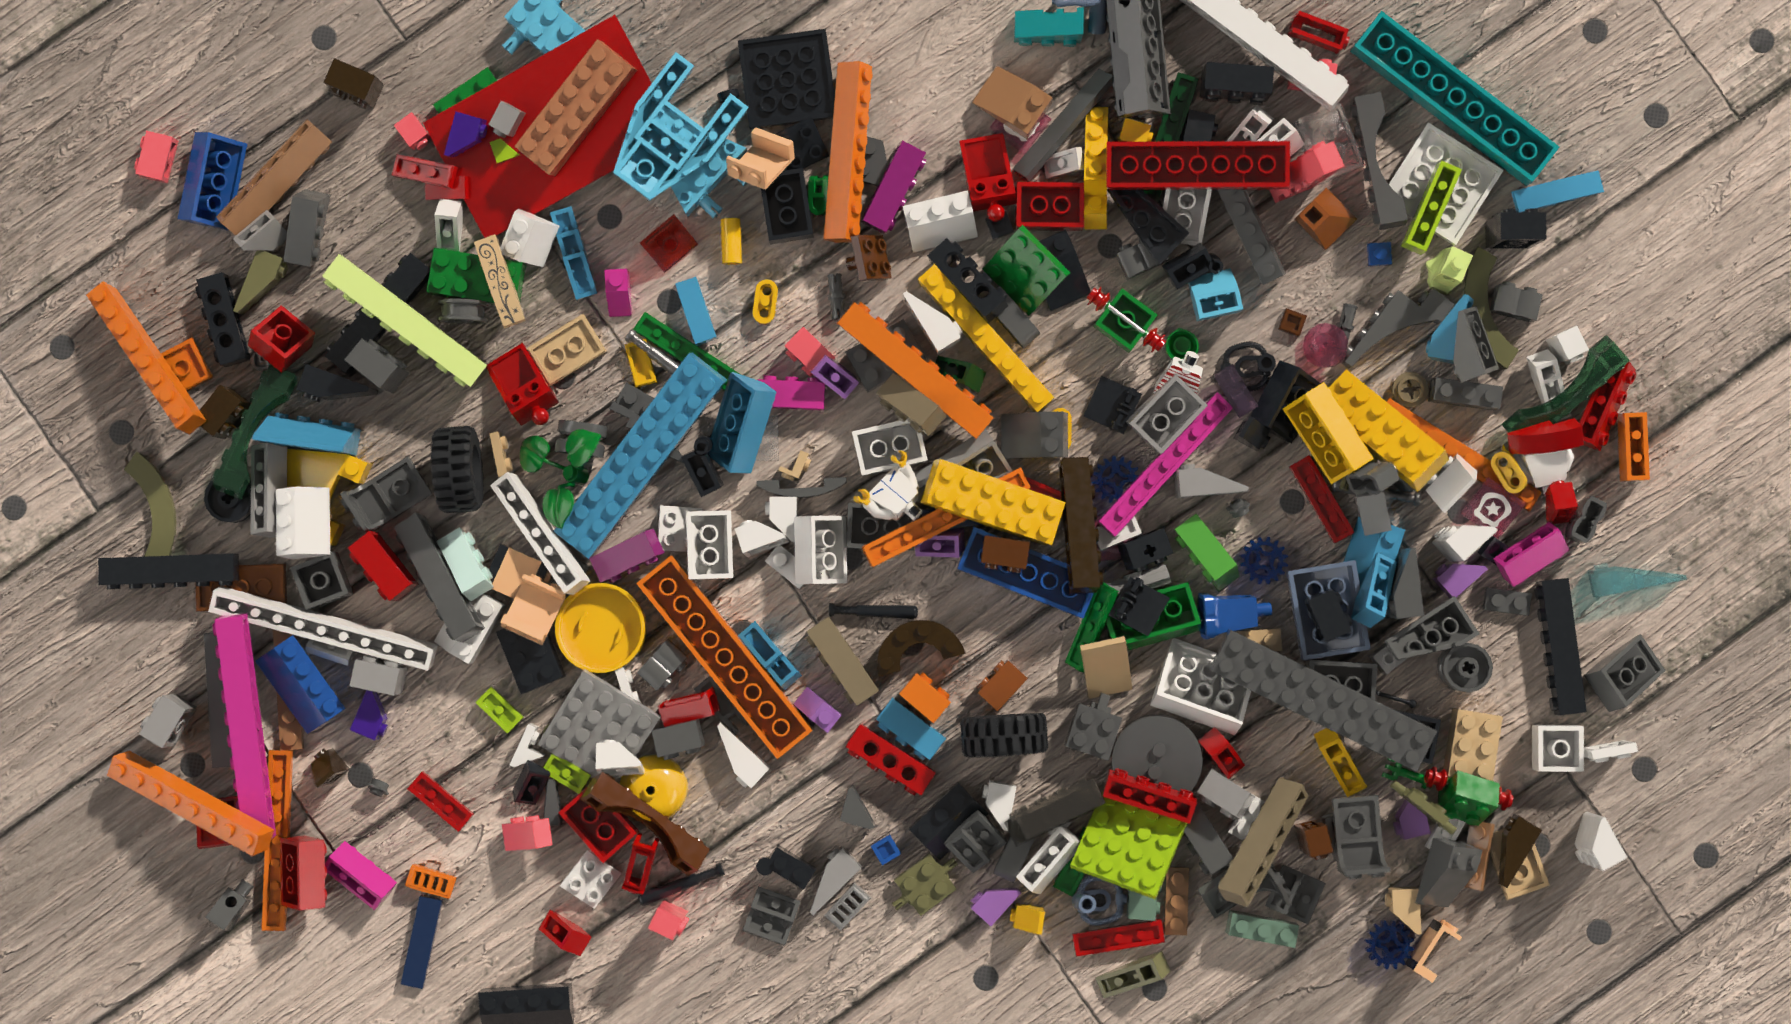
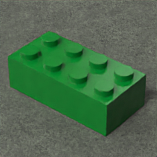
M434 248L426 292L431 295L454 299L481 300L488 302L490 305H495L478 255ZM505 259L520 301L526 265L523 262Z

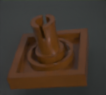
M883 235L852 236L854 256L846 258V263H853L846 265L848 270L854 271L857 269L860 281L891 279V265L888 262L887 246Z

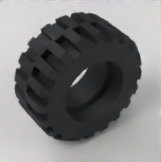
M471 426L438 428L433 432L431 438L430 454L432 483L438 508L444 513L477 511L482 506L484 496L483 463L477 432Z
M1044 713L963 718L960 723L962 753L965 757L1027 755L1044 753L1048 749L1047 720Z

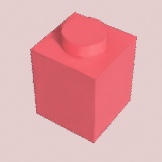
M412 112L394 125L413 150L416 148L418 150L422 149L431 138Z

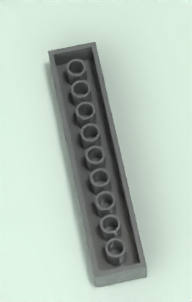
M1228 629L1209 668L1210 671L1416 772L1437 733L1436 730Z

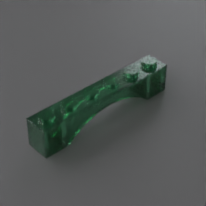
M1605 335L1588 350L1586 361L1580 373L1562 393L1541 405L1518 409L1501 425L1509 433L1549 420L1552 424H1556L1563 417L1569 415L1578 404L1587 400L1591 393L1603 386L1616 372L1621 371L1630 360Z
M269 365L267 371H263L260 377L261 384L258 390H254L251 395L250 402L252 403L248 410H244L239 429H235L232 434V444L222 455V465L220 469L215 470L212 476L213 485L216 490L242 499L251 480L248 472L247 454L252 435L268 413L289 401L298 382L295 374L286 370L281 373L272 365Z

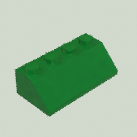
M1186 582L1157 590L1170 599L1149 636L1108 616L1105 624L1109 639L1124 636L1128 651L1200 631L1201 621L1189 583Z

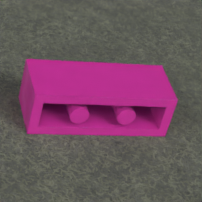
M765 375L763 379H758V381L764 382L776 391L772 408L824 411L826 384L818 378L809 377L807 381H799V377L787 376L785 380H776V376Z
M1548 522L1493 559L1503 579L1515 587L1523 583L1534 573L1543 570L1545 566L1554 560L1561 558L1570 549L1561 531Z
M346 841L325 862L327 873L374 911L390 895L397 884L390 875L383 872Z

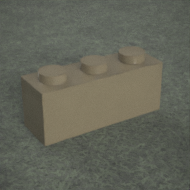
M894 373L876 392L881 399L879 403L887 411L894 410L896 417L902 422L909 421V425L919 434L922 431L930 436L946 417V414L939 405Z

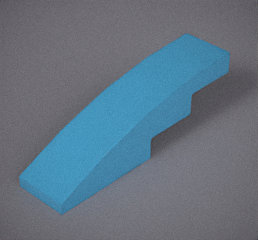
M1598 170L1515 190L1511 194L1516 212H1525V209H1540L1604 192Z
M572 206L550 212L552 222L560 226L556 237L576 300L597 294Z

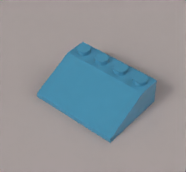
M275 413L274 417L267 416L253 434L252 440L357 456L361 429L354 428V423L341 422V426L332 425V420L319 419V423L310 422V417L297 416V420L288 419V414Z

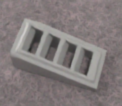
M854 882L824 916L841 931L871 899V896ZM852 892L862 899L860 903L850 895ZM846 898L856 906L854 909L845 902ZM840 905L850 912L848 916L838 908ZM834 911L844 918L842 923L832 914Z

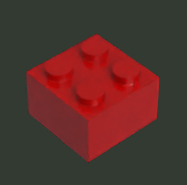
M281 305L251 330L248 346L282 373L312 347L315 332Z

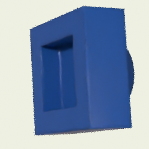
M1391 242L1367 244L1368 267L1392 265Z
M890 834L871 845L882 865L901 855V851Z

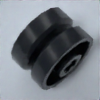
M231 473L221 474L212 479L206 487L204 494L205 506L211 516L224 522L241 523L248 521L251 518V479L244 475Z

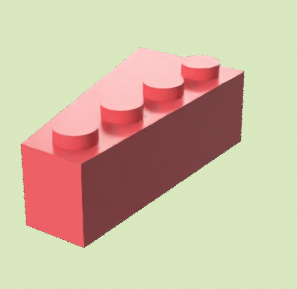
M1325 141L1313 145L1311 149L1305 151L1304 154L1298 156L1296 160L1290 162L1289 189H1269L1275 203L1316 187L1344 167L1334 141L1325 144Z

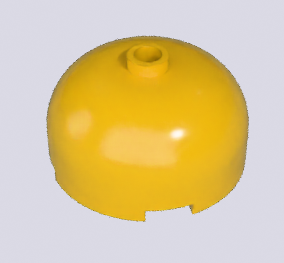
M649 754L638 758L645 769V774L622 775L620 785L631 789L634 795L663 816L672 817L681 809L688 793V782L683 770L673 759L664 760L663 756L657 757V754ZM648 786L655 788L654 794L649 793L647 790ZM633 810L639 817L651 821L647 816Z

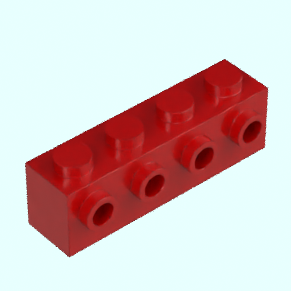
M1608 356L1579 422L1583 430V446L1601 451L1602 446L1607 444L1609 430L1617 422V412L1620 405H1623L1626 401L1627 389L1636 378V369L1630 362Z
M1122 769L1109 770L1102 797L1190 824L1197 804V798L1193 796V792L1186 789L1177 791L1171 789V785L1163 782L1155 784L1149 782L1150 779L1144 776H1129L1128 772Z

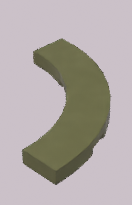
M1478 246L1466 272L1464 294L1469 295L1474 300L1472 307L1477 306L1497 364L1507 369L1519 350L1510 344L1500 333L1489 309L1488 282L1497 257Z
M136 451L124 470L142 488L151 510L152 533L144 557L171 556L177 523L173 498L168 485L157 468L145 456Z

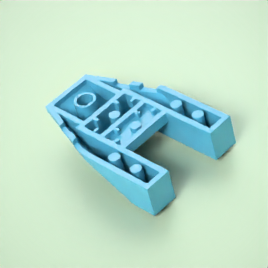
M675 52L635 105L613 171L616 176L648 200H652L708 162L749 108L730 93L706 127L702 128L669 103L694 68L693 64L677 52Z

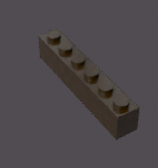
M1089 457L1062 458L1058 468L1061 501L1066 502L1062 514L1069 594L1096 593L1100 586L1103 585V574L1099 572L1098 564L1101 563V552L1097 550L1096 542H1099V530L1095 529L1094 523L1097 520V509L1093 507L1092 499H1095V487L1091 486L1090 479L1093 477V465L1089 464Z

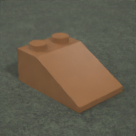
M996 66L972 101V104L1025 139H1028L1051 106L1053 97L1035 85Z

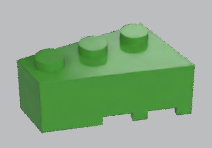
M1197 514L1175 529L1177 535L1175 537L1176 542L1182 549L1186 548L1190 553L1188 556L1195 566L1199 565L1205 579L1209 583L1211 582L1218 592L1240 577L1235 561Z

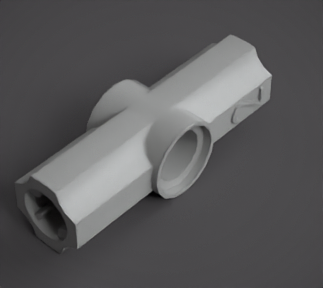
M1160 565L1146 571L1125 575L1122 579L1106 584L1119 591L1115 599L1117 601L1130 577L1142 579L1144 581L1143 584L1152 589L1171 583L1166 565Z

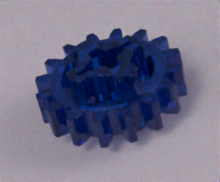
M1112 456L1111 462L1106 458L1103 459L1104 466L1098 464L1096 467L1100 471L1093 472V476L1097 477V480L1093 481L1092 484L1098 485L1095 493L1101 491L1100 499L1103 500L1108 497V503L1110 504L1114 499L1117 500L1122 495V487L1126 483L1131 482L1132 484L1139 476L1134 473L1138 470V467L1131 468L1133 461L1130 460L1125 463L1124 456L1119 461L1116 460L1115 456ZM1110 466V474L1107 477H1102L1105 469ZM1120 466L1126 468L1130 474H1124L1120 471ZM1114 474H1117L1118 478H1126V480L1119 482L1118 486H1116L1115 482L1106 481L1113 478ZM1107 485L1113 489L1114 495L1107 492L1103 486Z
M1261 536L1257 537V543L1249 540L1250 547L1243 546L1242 548L1246 553L1239 555L1240 558L1244 559V562L1240 563L1239 566H1245L1246 568L1242 574L1246 575L1249 573V581H1253L1256 578L1259 585L1262 583V580L1265 581L1266 585L1270 584L1271 578L1274 581H1278L1277 574L1284 575L1285 572L1282 570V567H1288V564L1283 562V559L1288 557L1286 554L1282 555L1285 547L1278 548L1279 541L1275 540L1271 543L1270 537H1266L1265 541L1262 540ZM1260 546H1268L1273 550L1269 552L1263 551V549L1260 548ZM1252 552L1254 558L1253 562L1249 564V557ZM1260 556L1268 557V560L1266 561L1267 567L1265 564H1259V561L1261 560ZM1278 557V565L1275 569L1273 566L1274 559ZM1258 569L1264 570L1267 575H1258L1255 571Z
M1382 920V926L1373 924L1375 931L1368 930L1367 932L1371 937L1364 940L1369 944L1365 951L1372 952L1368 958L1370 960L1376 959L1375 964L1378 967L1383 963V967L1387 970L1390 964L1394 969H1397V963H1401L1403 966L1406 965L1404 958L1411 959L1412 957L1408 952L1415 950L1414 947L1410 946L1414 938L1408 937L1411 931L1409 929L1403 930L1404 925L1402 923L1396 926V921L1391 920L1389 925L1385 920ZM1385 931V934L1378 938V935ZM1397 932L1401 934L1404 942L1397 939ZM1391 940L1398 946H1390L1388 949L1381 943H1389ZM1375 947L1382 950V957L1378 955ZM1398 952H1401L1400 955H1398L1396 958H1394V955H1395V954H1397Z

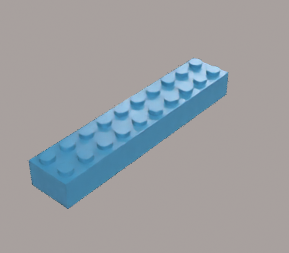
M689 353L574 503L573 509L563 525V529L556 527L553 532L588 559L591 558L724 386L727 379L694 353Z

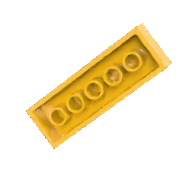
M1347 369L1328 387L1351 425L1356 429L1362 442L1369 449V452L1380 462L1392 463L1397 468L1398 476L1415 491L1418 492L1449 461L1447 452L1442 446Z
M937 459L933 461L920 503L1042 545H1052L1066 502L963 466Z

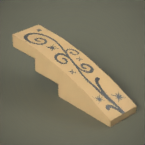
M494 234L475 241L474 244L504 329L526 321L496 235Z

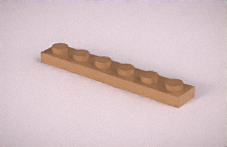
M273 629L274 647L293 634ZM277 693L280 750L304 749L303 727Z

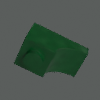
M937 356L935 364L940 367L938 370L940 374L944 377L947 374L958 382L955 386L961 389L965 388L966 390L979 393L986 375L984 370L969 362Z

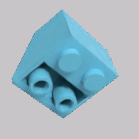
M1231 268L1221 272L1218 271V274H1203L1188 283L1197 322L1238 313L1243 310L1239 287Z

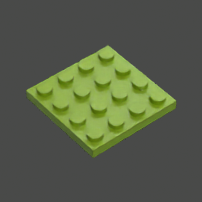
M1102 791L1070 866L1077 871L1156 900L1187 823L1102 797Z

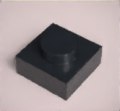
M1006 211L1003 219L994 222L989 218L985 219L992 240L1014 233Z
M1492 535L1477 552L1496 565L1493 558L1510 547Z

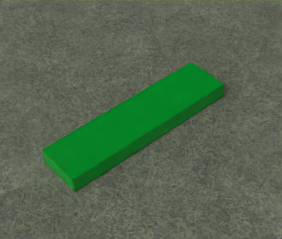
M1104 582L1099 590L1093 593L1065 660V663L1079 672H1084L1080 646L1098 642L1119 592Z

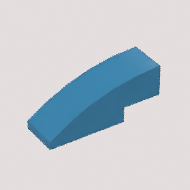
M697 277L676 283L677 292L695 345L698 346L718 339Z
M755 621L738 635L784 690L802 676Z

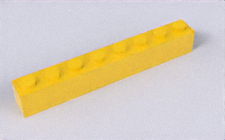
M935 264L918 278V283L953 322H957L966 337L1034 412H1039L1054 399L1053 395Z

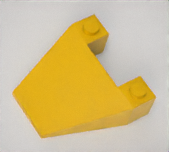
M287 449V488L327 487L330 491L331 500L341 476L363 485L373 464L349 454ZM330 519V545L336 546L345 525Z

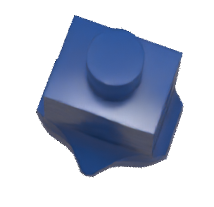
M1198 593L1197 611L1201 621V637L1207 640L1227 632L1228 629L1236 631L1258 627V617L1272 615L1271 603H1257L1256 597L1252 595L1212 596L1208 593Z

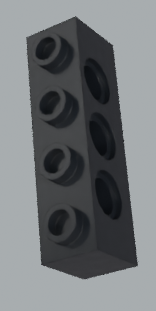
M946 238L927 257L932 265L935 264L989 324L1008 307L1005 300L1007 295L1000 287L995 289L991 285L992 279L985 272L981 274L976 269L978 267L976 262L970 256L966 258L962 254L963 249L956 241L951 243ZM960 261L957 267H950L952 262ZM968 276H974V280L972 282H964V280ZM981 292H989L987 297L979 298Z
M221 272L196 279L198 284L195 287L198 298L202 299L204 306L201 308L202 315L205 320H208L210 328L207 329L208 337L211 342H214L216 349L213 350L215 361L223 367L250 361L251 356L239 313L233 311L236 302L228 275ZM215 294H219V303L213 305L212 297ZM221 315H225V324L219 326L218 318ZM230 336L232 344L225 348L223 344L224 339Z

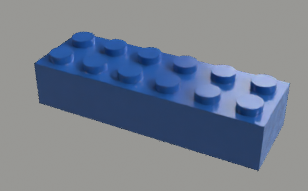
M973 527L957 567L958 570L1079 618H1084L1093 593L1069 594L1067 563L1029 549L1026 569H1021L1020 573L1009 572L1005 566H998V570L985 568V563H980L984 536H998Z

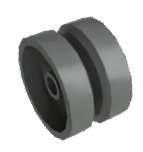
M559 420L557 431L562 435L569 436L577 429H584L601 434L600 440L607 438V426ZM566 438L556 440L555 452L568 454L565 449ZM598 443L591 457L604 458L605 446Z
M1465 643L1459 647L1443 650L1438 658L1437 670L1440 679L1446 686L1452 690L1469 693L1480 690L1488 683L1492 676L1493 665L1491 657L1485 649L1477 644ZM1463 663L1467 665V669L1465 671L1462 670V667L1465 666Z

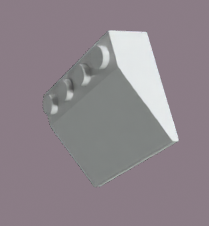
M1173 638L1150 706L1235 735L1242 726L1251 690L1209 670L1217 654L1216 652Z

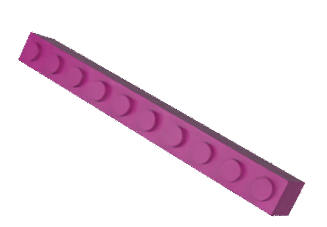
M248 614L220 616L215 619L212 629L214 636H217L218 642L215 652L216 657L220 658L221 665L218 675L220 681H223L224 688L221 692L222 702L226 703L227 712L224 714L225 724L229 726L227 743L228 747L232 749L230 766L235 772L233 788L238 795L236 809L274 829L272 836L274 838L276 836Z

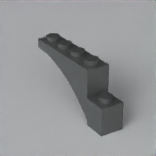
M1434 288L1429 292L1424 291L1417 300L1420 303L1419 305L1399 290L1394 294L1390 292L1382 302L1385 305L1380 312L1376 310L1369 319L1371 324L1367 330L1363 328L1355 339L1358 342L1355 346H1349L1342 357L1345 359L1341 364L1348 369L1351 368L1374 344L1398 330L1429 322H1434L1438 325L1445 319L1455 304Z

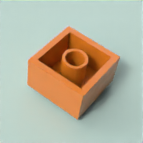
M916 672L901 689L899 695L934 723L950 705L951 701L948 699L950 694L941 687L938 689L931 685L933 680L924 672L920 675Z

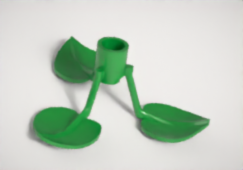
M577 429L569 435L565 445L566 452L569 454L567 460L571 462V465L563 466L545 458L550 451V446L544 438L529 436L522 442L520 447V464L525 471L530 473L537 472L541 469L544 462L562 469L563 477L568 481V483L559 485L557 490L549 489L543 499V512L547 520L557 528L563 529V525L574 505V496L566 487H575V484L584 485L589 479V471L583 466L589 461L597 448L601 438L599 433Z

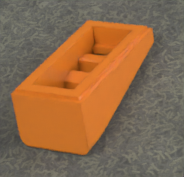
M414 863L410 868L405 886L450 899L457 877ZM417 872H421L419 882H414ZM428 874V875H430V878H429L428 884H427V886H426V885H423V884H424L426 875ZM435 877H439L436 889L432 888ZM444 879L448 880L445 892L441 891Z

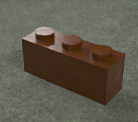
M1315 819L1294 825L1301 852L1315 860L1327 858V853L1333 852L1328 829L1325 824Z

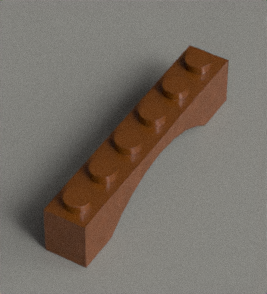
M601 772L593 777L581 797L582 801L598 812L622 813L643 823L660 839L659 841L663 845L670 863L687 876L699 870L710 850L704 845L702 840L688 834L685 828L670 821L668 816H663L634 795L631 789L620 785L607 773ZM633 810L647 816L651 821L639 817Z

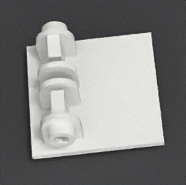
M660 505L658 539L664 551L687 552L686 512L702 511V508Z
M587 850L559 886L595 909L622 873L608 863H602L591 850Z

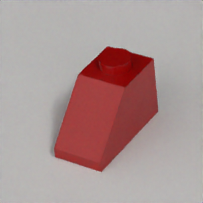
M1560 480L1549 485L1545 492L1546 523L1550 522L1555 525L1570 522L1578 507L1572 482L1564 483V481Z
M1216 727L1198 740L1201 747L1227 779H1230L1245 766L1234 748Z
M549 910L539 927V930L559 948L578 956L582 955L592 938L580 926L552 910Z

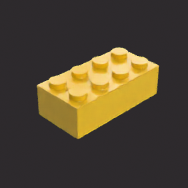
M1324 382L1283 408L1331 484L1373 459L1369 449L1364 445L1356 429L1351 425L1343 409L1339 406Z

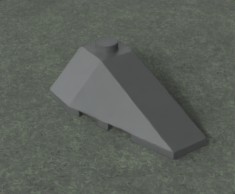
M1454 596L1384 642L1395 659L1401 660L1462 646L1480 633Z

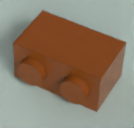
M1001 660L993 668L994 675L990 679L985 677L977 686L980 689L977 693L996 711L1028 679L1009 660L1005 663Z

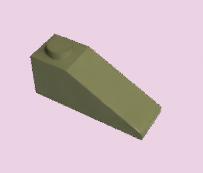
M257 250L233 311L241 315L245 314L280 282L281 277L283 278L288 270L287 262H284V259L263 250Z
M1159 951L1101 974L1095 979L1103 997L1108 998L1160 981L1171 970L1163 952Z

